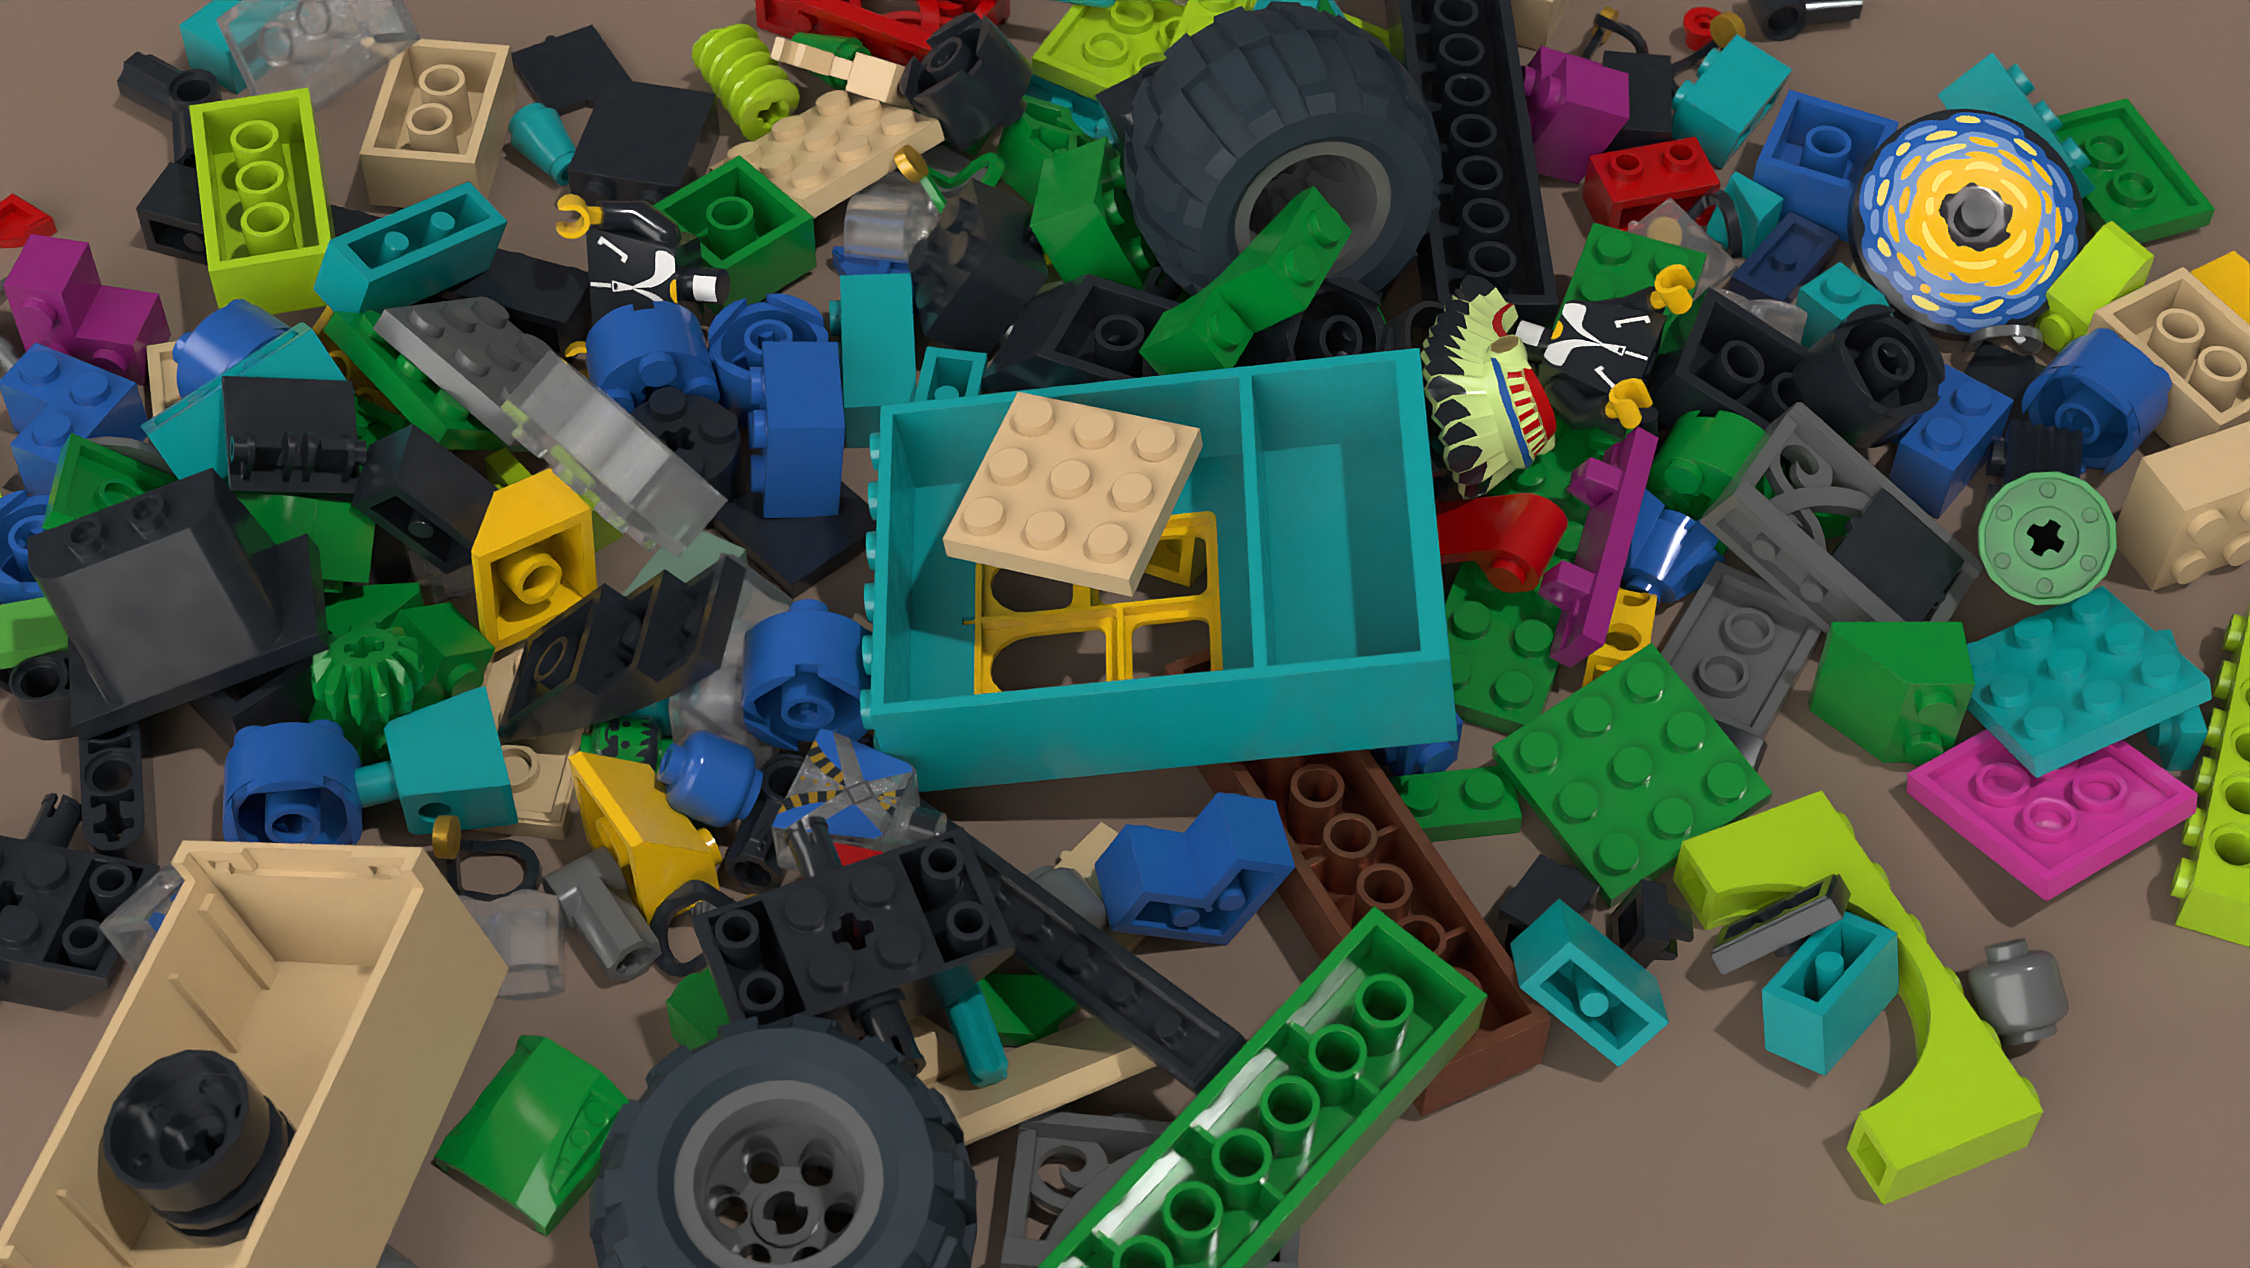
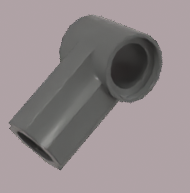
M604 846L541 878L548 901L560 922L568 931L574 928L577 930L610 981L619 979L629 982L648 972L653 961L662 954L659 940L631 900L629 887L614 857Z

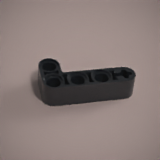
M68 650L25 659L11 672L8 683L26 731L34 738L43 741L79 738L82 831L89 851L91 853L158 865L159 854L150 716L85 740L71 724Z

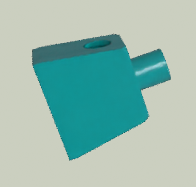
M486 686L472 689L389 721L384 727L391 760L360 767L355 770V780L362 808L400 799L408 832L415 835L433 833L434 823L439 815L457 816L460 821L461 830L507 826L519 823Z

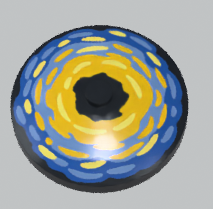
M1950 109L1934 112L1905 124L1883 141L1860 171L1851 193L1847 213V233L1851 255L1860 277L1885 296L1889 307L1896 309L1892 313L1895 318L1901 320L1906 325L1914 319L1931 336L1968 342L1972 333L1986 327L1997 325L2027 326L2050 308L2046 292L2083 250L2086 221L2081 194L2070 169L2059 153L2044 138L2024 124L1994 112L1977 109Z

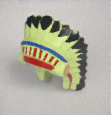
M1467 275L1461 282V288L1454 289L1452 300L1444 302L1445 312L1437 314L1435 325L1429 328L1430 338L1425 339L1423 343L1424 349L1420 354L1422 361L1426 364L1422 374L1428 381L1424 388V393L1433 405L1431 418L1442 429L1438 439L1444 445L1443 460L1448 470L1453 471L1452 478L1458 483V492L1464 500L1484 496L1515 469H1529L1534 462L1535 456L1546 454L1555 447L1554 434L1556 433L1554 412L1537 378L1538 374L1535 364L1528 362L1527 351L1521 338L1513 334L1507 335V332L1518 318L1514 304L1506 303L1497 288L1484 277Z

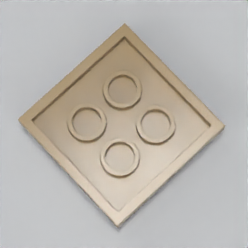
M836 90L819 97L816 100V106L801 115L790 116L777 121L772 126V131L758 140L734 146L727 152V158L711 166L709 169L711 172L740 155L812 215L814 219L897 169L894 154L904 145H910L922 154L944 141L945 138L938 119L926 117L912 112L910 109H901L881 103L878 100L853 95L845 90Z
M1017 392L942 539L947 556L1133 597L1203 447L1200 428Z

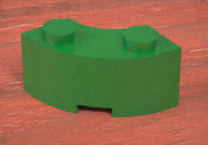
M1023 95L1022 98L1027 103L1026 110L1015 123L1003 127L996 148V154L1005 163L1002 174L1003 181L1034 206L1044 160L1093 142L1095 139L1084 133L1073 121L1070 108ZM1114 149L1117 155L1120 156L1119 151Z
M235 494L276 544L306 533L319 547L324 592L343 593L344 581L369 583L375 522L351 505L352 502L292 495Z
M451 602L399 610L390 628L394 626L403 627L405 635L417 638L419 649L422 650L426 669L425 698L412 703V712L482 686L484 682L483 672L496 648ZM316 700L308 722L320 719L334 722L331 713L321 711L318 700ZM393 714L389 716L388 722L404 715ZM355 719L343 723L335 722L342 727L344 738L356 749L361 760V767L380 760L384 762L391 760L384 732L385 723L380 720L368 721L363 727H359Z

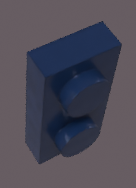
M1790 211L1731 276L1728 293L1779 318L1798 296L1799 289L1809 283L1836 253L1840 236Z

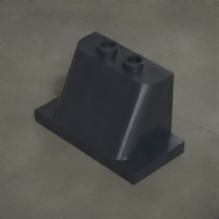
M213 467L27 538L29 570L68 635L71 724L85 740L330 649L319 547L307 533L276 544Z

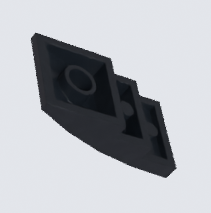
M725 555L686 583L664 569L627 596H623L606 583L596 588L528 636L501 720L498 736L509 742L568 732L622 717L674 696L720 670L747 569Z

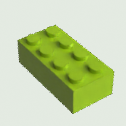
M309 87L189 106L208 272L219 309L227 306L235 299H244L264 309L271 315L327 306L313 290L329 240L335 238L321 138Z

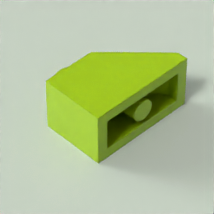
M2113 221L2103 225L2047 290L2046 298L2050 308L2038 317L2035 328L2043 333V341L2059 353L2069 342L2086 335L2095 310L2144 286L2155 256Z

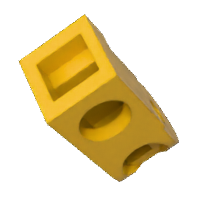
M1619 587L1604 646L1588 656L1582 687L1650 644L1657 603L1656 594L1638 593Z

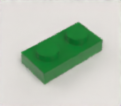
M1500 766L1387 777L1431 842L1520 832L1522 815L1514 784Z

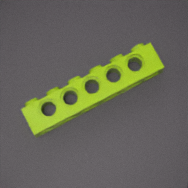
M2249 602L2243 616L2235 613L2231 615L2223 638L2222 650L2232 652L2230 661L2222 660L2212 689V697L2222 699L2220 709L2212 708L2206 722L2208 733L2202 744L2212 747L2210 758L2202 756L2191 788L2198 793V796H2201L2200 807H2196V813L2186 819L2180 844L2190 846L2191 850L2189 859L2184 857L2179 859L2169 893L2170 896L2180 898L2175 925L2250 947Z

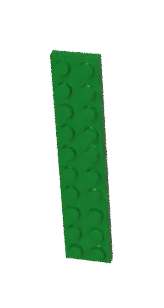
M1593 223L1552 330H1555L1566 302L1573 299L1591 302L1624 297L1649 286L1655 287L1656 276L1663 269L1671 265L1681 264L1687 268L1695 281L1694 288L1687 291L1692 299H1694L1705 269L1707 253ZM1665 306L1662 314L1666 315V321L1659 352L1671 322L1680 315L1670 312L1667 306ZM1538 364V367L1536 369L1538 374L1537 378H1539L1541 364ZM1555 412V447L1546 454L1535 456L1534 462L1529 469H1515L1492 488L1487 497L1518 493L1536 494L1552 501L1564 512L1568 520V528L1545 572L1562 560L1574 565L1590 507L1567 491L1572 471L1590 457L1602 461L1604 452L1615 443L1624 441V439L1615 437L1598 428L1579 431L1572 430ZM1628 429L1627 434L1630 433L1633 429ZM1475 561L1461 562L1445 603L1455 711L1463 721L1510 735L1544 713L1561 663L1550 658L1549 654L1562 609L1538 594L1542 578L1534 590L1507 593L1494 587Z

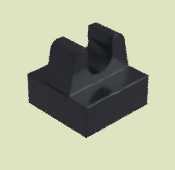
M1641 879L1611 914L1613 943L1645 969L1653 960H1675L1678 957L1677 939L1684 942H1691L1694 939L1692 913L1667 903L1665 884Z

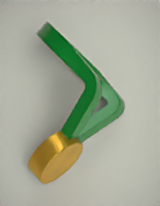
M904 145L894 154V160L901 173L913 183L921 182L940 213H942L947 201L937 186L944 189L956 188L965 183L977 171L989 166L980 182L994 187L1005 168L1004 160L996 153L990 152L975 159L957 175L950 178L928 167L920 153L910 145Z

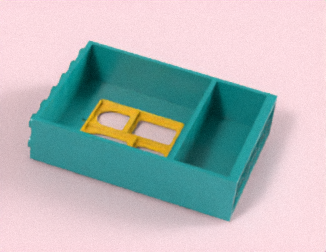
M1420 348L881 405L880 432L870 434L871 461L874 470L878 471V481L868 483L870 514L873 520H877L876 531L867 532L866 534L867 559L870 570L875 571V581L865 583L864 586L865 611L869 623L873 622V635H865L862 639L863 663L867 676L871 675V689L861 690L860 711L864 729H874V749L909 763L913 772L890 776L895 790L905 788L904 794L1458 741ZM1017 392L1200 428L1203 447L1159 541L1199 537L1205 541L1207 589L1203 593L1193 596L1106 604L1099 599V589L1073 584V599L1066 608L1015 612L1001 606L992 594L991 588L994 576L1001 568L947 556L942 539ZM1202 620L1209 625L1211 671L1133 679L1132 636L1137 628L1144 625ZM1083 631H1100L1106 636V682L1002 692L992 681L991 670L994 659L1003 648L1016 640L1033 636Z

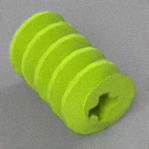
M735 24L725 28L713 29L702 35L693 45L691 57L695 67L701 71L704 80L710 84L713 93H716L724 109L730 113L733 122L739 126L742 135L748 140L756 141L770 133L772 126L777 121L790 117L796 110L800 99L797 87L789 81L787 73L779 67L778 61L770 58L771 54L767 45L760 40L759 34L750 25Z

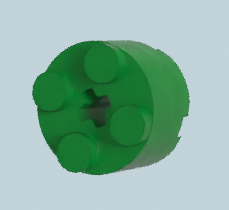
M1696 410L1682 415L1674 423L1652 461L1645 487L1665 505L1663 509L1680 512L1696 522L1702 518L1710 505L1717 501L1765 433L1758 425L1735 413L1719 410L1715 418L1697 417L1700 410ZM1784 464V465L1782 466V471H1783V474L1786 476L1785 464ZM1763 474L1754 488L1770 500L1776 496V493ZM1718 540L1714 547L1722 556L1726 550H1731L1720 540Z

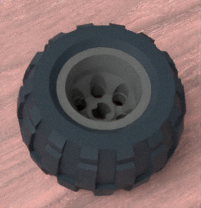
M1271 1L1265 9L1245 11L1240 6L1213 16L1214 22L1192 36H1189L1187 33L1184 34L1164 52L1166 60L1153 76L1144 78L1132 102L1134 106L1131 114L1133 125L1125 129L1124 176L1127 194L1131 199L1134 221L1164 272L1187 293L1194 296L1214 281L1296 195L1314 186L1352 230L1351 235L1325 279L1335 277L1353 279L1364 284L1376 294L1392 279L1400 278L1418 256L1415 250L1423 236L1433 230L1441 205L1437 199L1440 192L1438 183L1443 178L1440 145L1432 113L1422 99L1419 86L1403 64L1389 52L1381 40L1342 16L1337 15L1335 17L1325 10L1319 12L1311 6H1301L1299 2Z
M797 1014L794 1015L793 1024L759 1025L757 1016L718 1026L717 1038L691 1051L685 1044L683 1046L680 1045L649 1070L645 1079L648 1088L639 1100L630 1099L628 1104H622L600 1149L603 1162L599 1178L595 1180L590 1191V1237L599 1268H971L977 1237L975 1171L971 1167L964 1143V1132L944 1096L934 1087L929 1089L916 1075V1065L876 1036L871 1038L867 1035L861 1041L844 1034L843 1026L837 1020ZM763 1163H772L778 1167L779 1174L770 1183L758 1184L749 1177L752 1169ZM815 1166H824L833 1172L832 1179L821 1187L808 1185L803 1180V1177L810 1168ZM737 1206L746 1210L748 1216L742 1225L737 1228H731L718 1219L723 1210ZM845 1212L853 1216L849 1224L836 1234L829 1231L826 1227L829 1218L836 1213ZM784 1213H797L799 1224L803 1227L790 1235L778 1234L776 1223L773 1220ZM752 1254H763L771 1261V1264L745 1258Z

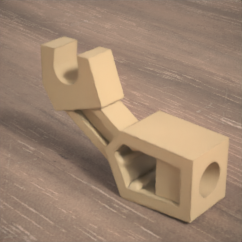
M776 36L770 58L826 76L831 75L847 80L846 91L913 111L914 106L900 91V80L905 69L904 66L856 52L853 62L834 56L832 53Z

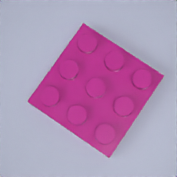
M1985 729L1907 773L1906 793L2046 902L2194 815L2198 799V793L2124 740L2113 743L2036 778Z

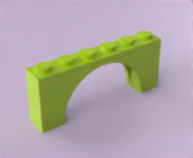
M1821 790L1682 841L1673 881L1706 931L1728 925L1833 873L1835 875L1840 874L1851 892L1845 911L1897 932L1898 994L1906 1006L1915 1033V1069L1891 1095L1876 1105L1859 1112L1846 1147L1881 1203L1886 1205L2027 1147L2044 1111L2041 1108L2039 1096L2032 1083L2026 1077L2019 1076L2003 1053L1999 1037L1994 1028L1988 1022L1980 1020L1965 998L1961 982L1951 968L1942 965L1927 943L1925 931L1919 920L1914 915L1906 913L1891 891L1888 877L1883 868L1878 863L1871 862L1855 839V833L1849 819L1842 812H1836Z

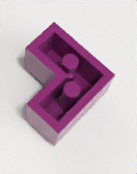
M1541 46L1528 65L1521 66L1537 171L1539 174L1579 184L1586 175L1589 156L1602 154L1629 120V74L1604 67L1599 62Z
M30 234L3 284L26 352L36 342L136 382L137 385H147L149 369L146 346L167 343L171 336L160 295L158 293L102 285L89 242Z

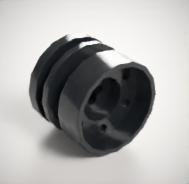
M186 1049L159 1058L135 1075L115 1099L103 1129L104 1156L115 1176L138 1198L147 1202L153 1212L164 1219L167 1225L176 1233L195 1244L223 1246L247 1237L297 1130L290 1119L277 1109L270 1098L262 1095L257 1085L234 1061L213 1050Z

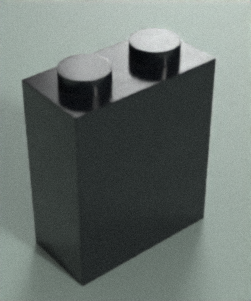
M606 77L567 169L571 194L581 197L587 206L595 207L598 200L646 201L653 206L704 176L720 137L716 93Z

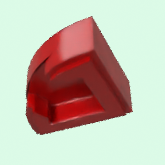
M14 193L0 202V248L24 247L30 234L51 237L57 233L53 217Z

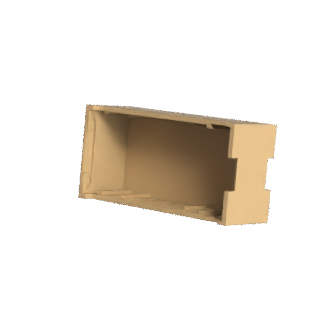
M183 840L171 864L185 881L0 1230V1268H376L509 967L423 847ZM186 1049L213 1050L234 1061L257 1085L262 1095L270 1098L277 1109L290 1119L297 1130L247 1237L223 1246L195 1244L176 1233L167 1225L164 1219L153 1212L147 1202L138 1198L115 1176L104 1156L103 1129L115 1099L135 1075L159 1058Z

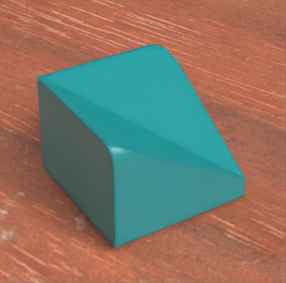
M1735 172L1731 175L1724 191L1728 193L1737 212L1742 234L1743 251L1741 256L1747 259L1777 226L1784 198L1742 174ZM1716 206L1708 223L1706 235L1724 247H1728L1725 221L1719 207Z

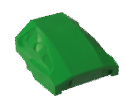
M522 1034L517 1039L514 1054L482 1091L468 1113L444 1138L434 1156L437 1166L446 1172L451 1168L459 1171L518 1209L534 1222L537 1231L547 1237L593 1185L603 1162L600 1149L622 1104H628L629 1099L602 1071L548 1037Z

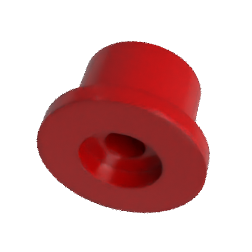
M1695 7L1685 13L1683 28L1686 31L1685 44L1689 49L1696 52L1713 40L1710 33V23L1721 12L1710 7Z

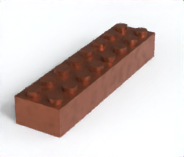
M1210 648L1164 665V676L1211 671ZM1368 749L1197 765V768L1215 795L1218 792L1235 793L1276 802L1295 864L1294 870L1280 884L1276 891L1322 962L1375 906L1487 994L1478 1030L1412 1102L1421 1117L1542 1063L1551 1017L1540 1003L1519 987L1515 964Z

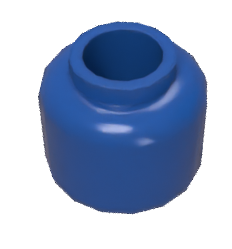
M699 730L688 736L682 746L671 743L668 746L659 765L657 780L666 783L665 796L671 808L686 815L687 818L713 828H721L729 825L735 818L744 820L749 815L761 789L763 772L755 768V757L747 746L707 730Z

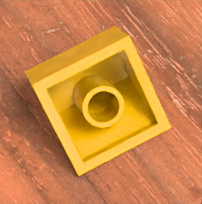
M551 468L494 492L472 547L471 555L480 633L496 648L495 653L528 638V636L594 591L597 588L592 509Z
M581 751L568 757L586 840L593 851L604 846L614 857L629 887L631 900L649 927L656 908L665 898L686 882L701 880L720 891L715 866L722 863V856L717 843L705 827L696 830L690 822V818L671 808L666 800L665 786L657 780V775L649 764ZM696 903L682 910H679L674 915V917L688 911L690 908L694 907Z

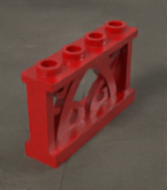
M755 0L757 27L789 39H792L798 32L856 38L862 43L863 47L870 51L872 57L906 67L913 55L921 63L932 49L926 40L936 30L954 19L950 17L958 16L965 11L969 13L975 12L981 19H983V15L987 16L997 27L999 24H1004L1010 17V0H914L919 12L895 11L884 15L861 8L860 0Z

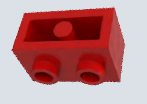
M1691 137L1589 156L1582 198L1595 223L1643 236L1645 228L1653 220L1666 218L1677 222L1706 191L1711 188L1720 189L1721 182L1697 138ZM1716 204L1708 206L1687 229L1708 225Z

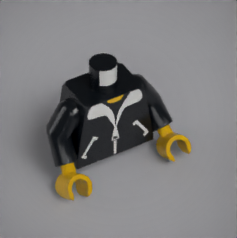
M574 194L564 195L558 200L557 206L559 210H575L581 213V217L575 222L561 221L555 223L557 232L562 237L568 239H576L586 233L592 327L609 312L629 304H633L634 311L654 309L653 301L672 302L685 307L700 320L704 314V303L724 304L730 290V278L725 268L702 267L701 243L695 234L680 231L676 222L646 201L598 200L594 207L587 206L581 197ZM576 341L570 344L565 350V357H571L578 353L586 354V342ZM587 369L573 371L590 380Z
M1676 264L1666 267L1656 276L1655 287L1649 286L1624 297L1591 302L1573 299L1566 302L1555 330L1523 320L1520 322L1515 336L1521 338L1527 351L1528 361L1541 364L1538 380L1548 397L1553 411L1570 429L1579 431L1598 428L1615 437L1625 439L1628 429L1636 428L1640 424L1642 416L1638 408H1649L1653 404L1646 389V384L1659 354L1666 315H1662L1665 306L1674 314H1684L1692 306L1693 299L1687 290L1694 288L1695 281L1685 266Z

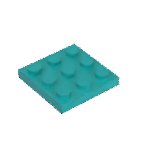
M2103 585L2070 602L2060 604L2035 616L2024 618L2013 626L1977 642L1967 644L1975 680V687L1967 710L2036 778L2212 699L2210 679Z

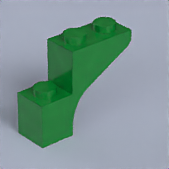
M1314 186L1302 191L1282 209L1214 281L1185 302L1163 312L1139 350V353L1160 376L1233 368L1254 333L1307 309L1351 235L1352 230Z

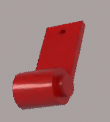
M1531 493L1448 501L1435 505L1441 564L1475 561L1486 574L1489 582L1497 589L1507 593L1528 592L1537 587L1568 528V520L1564 512L1555 503L1545 497Z

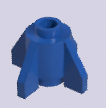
M1645 488L1622 580L1626 583L1625 590L1656 594V606H1658L1660 602L1673 603L1700 588L1716 561L1724 563L1726 559L1714 549L1719 539L1699 522L1700 520L1695 522L1680 512L1663 509L1665 505Z

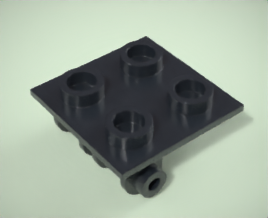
M222 376L228 485L234 494L354 497L360 477V466H365L367 460V444L365 440L357 439L353 381Z

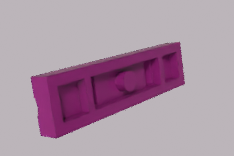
M1638 426L1626 435L1624 441L1615 443L1604 452L1602 461L1590 457L1574 469L1570 476L1567 491L1590 506L1574 565L1562 560L1543 574L1538 592L1540 596L1562 609L1549 657L1569 668L1604 646L1658 442V437Z

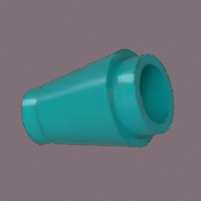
M531 103L524 106L515 113L509 122L508 132L511 135V145L554 179L558 185H569L567 169L576 147L558 112L555 109L546 108L542 103Z

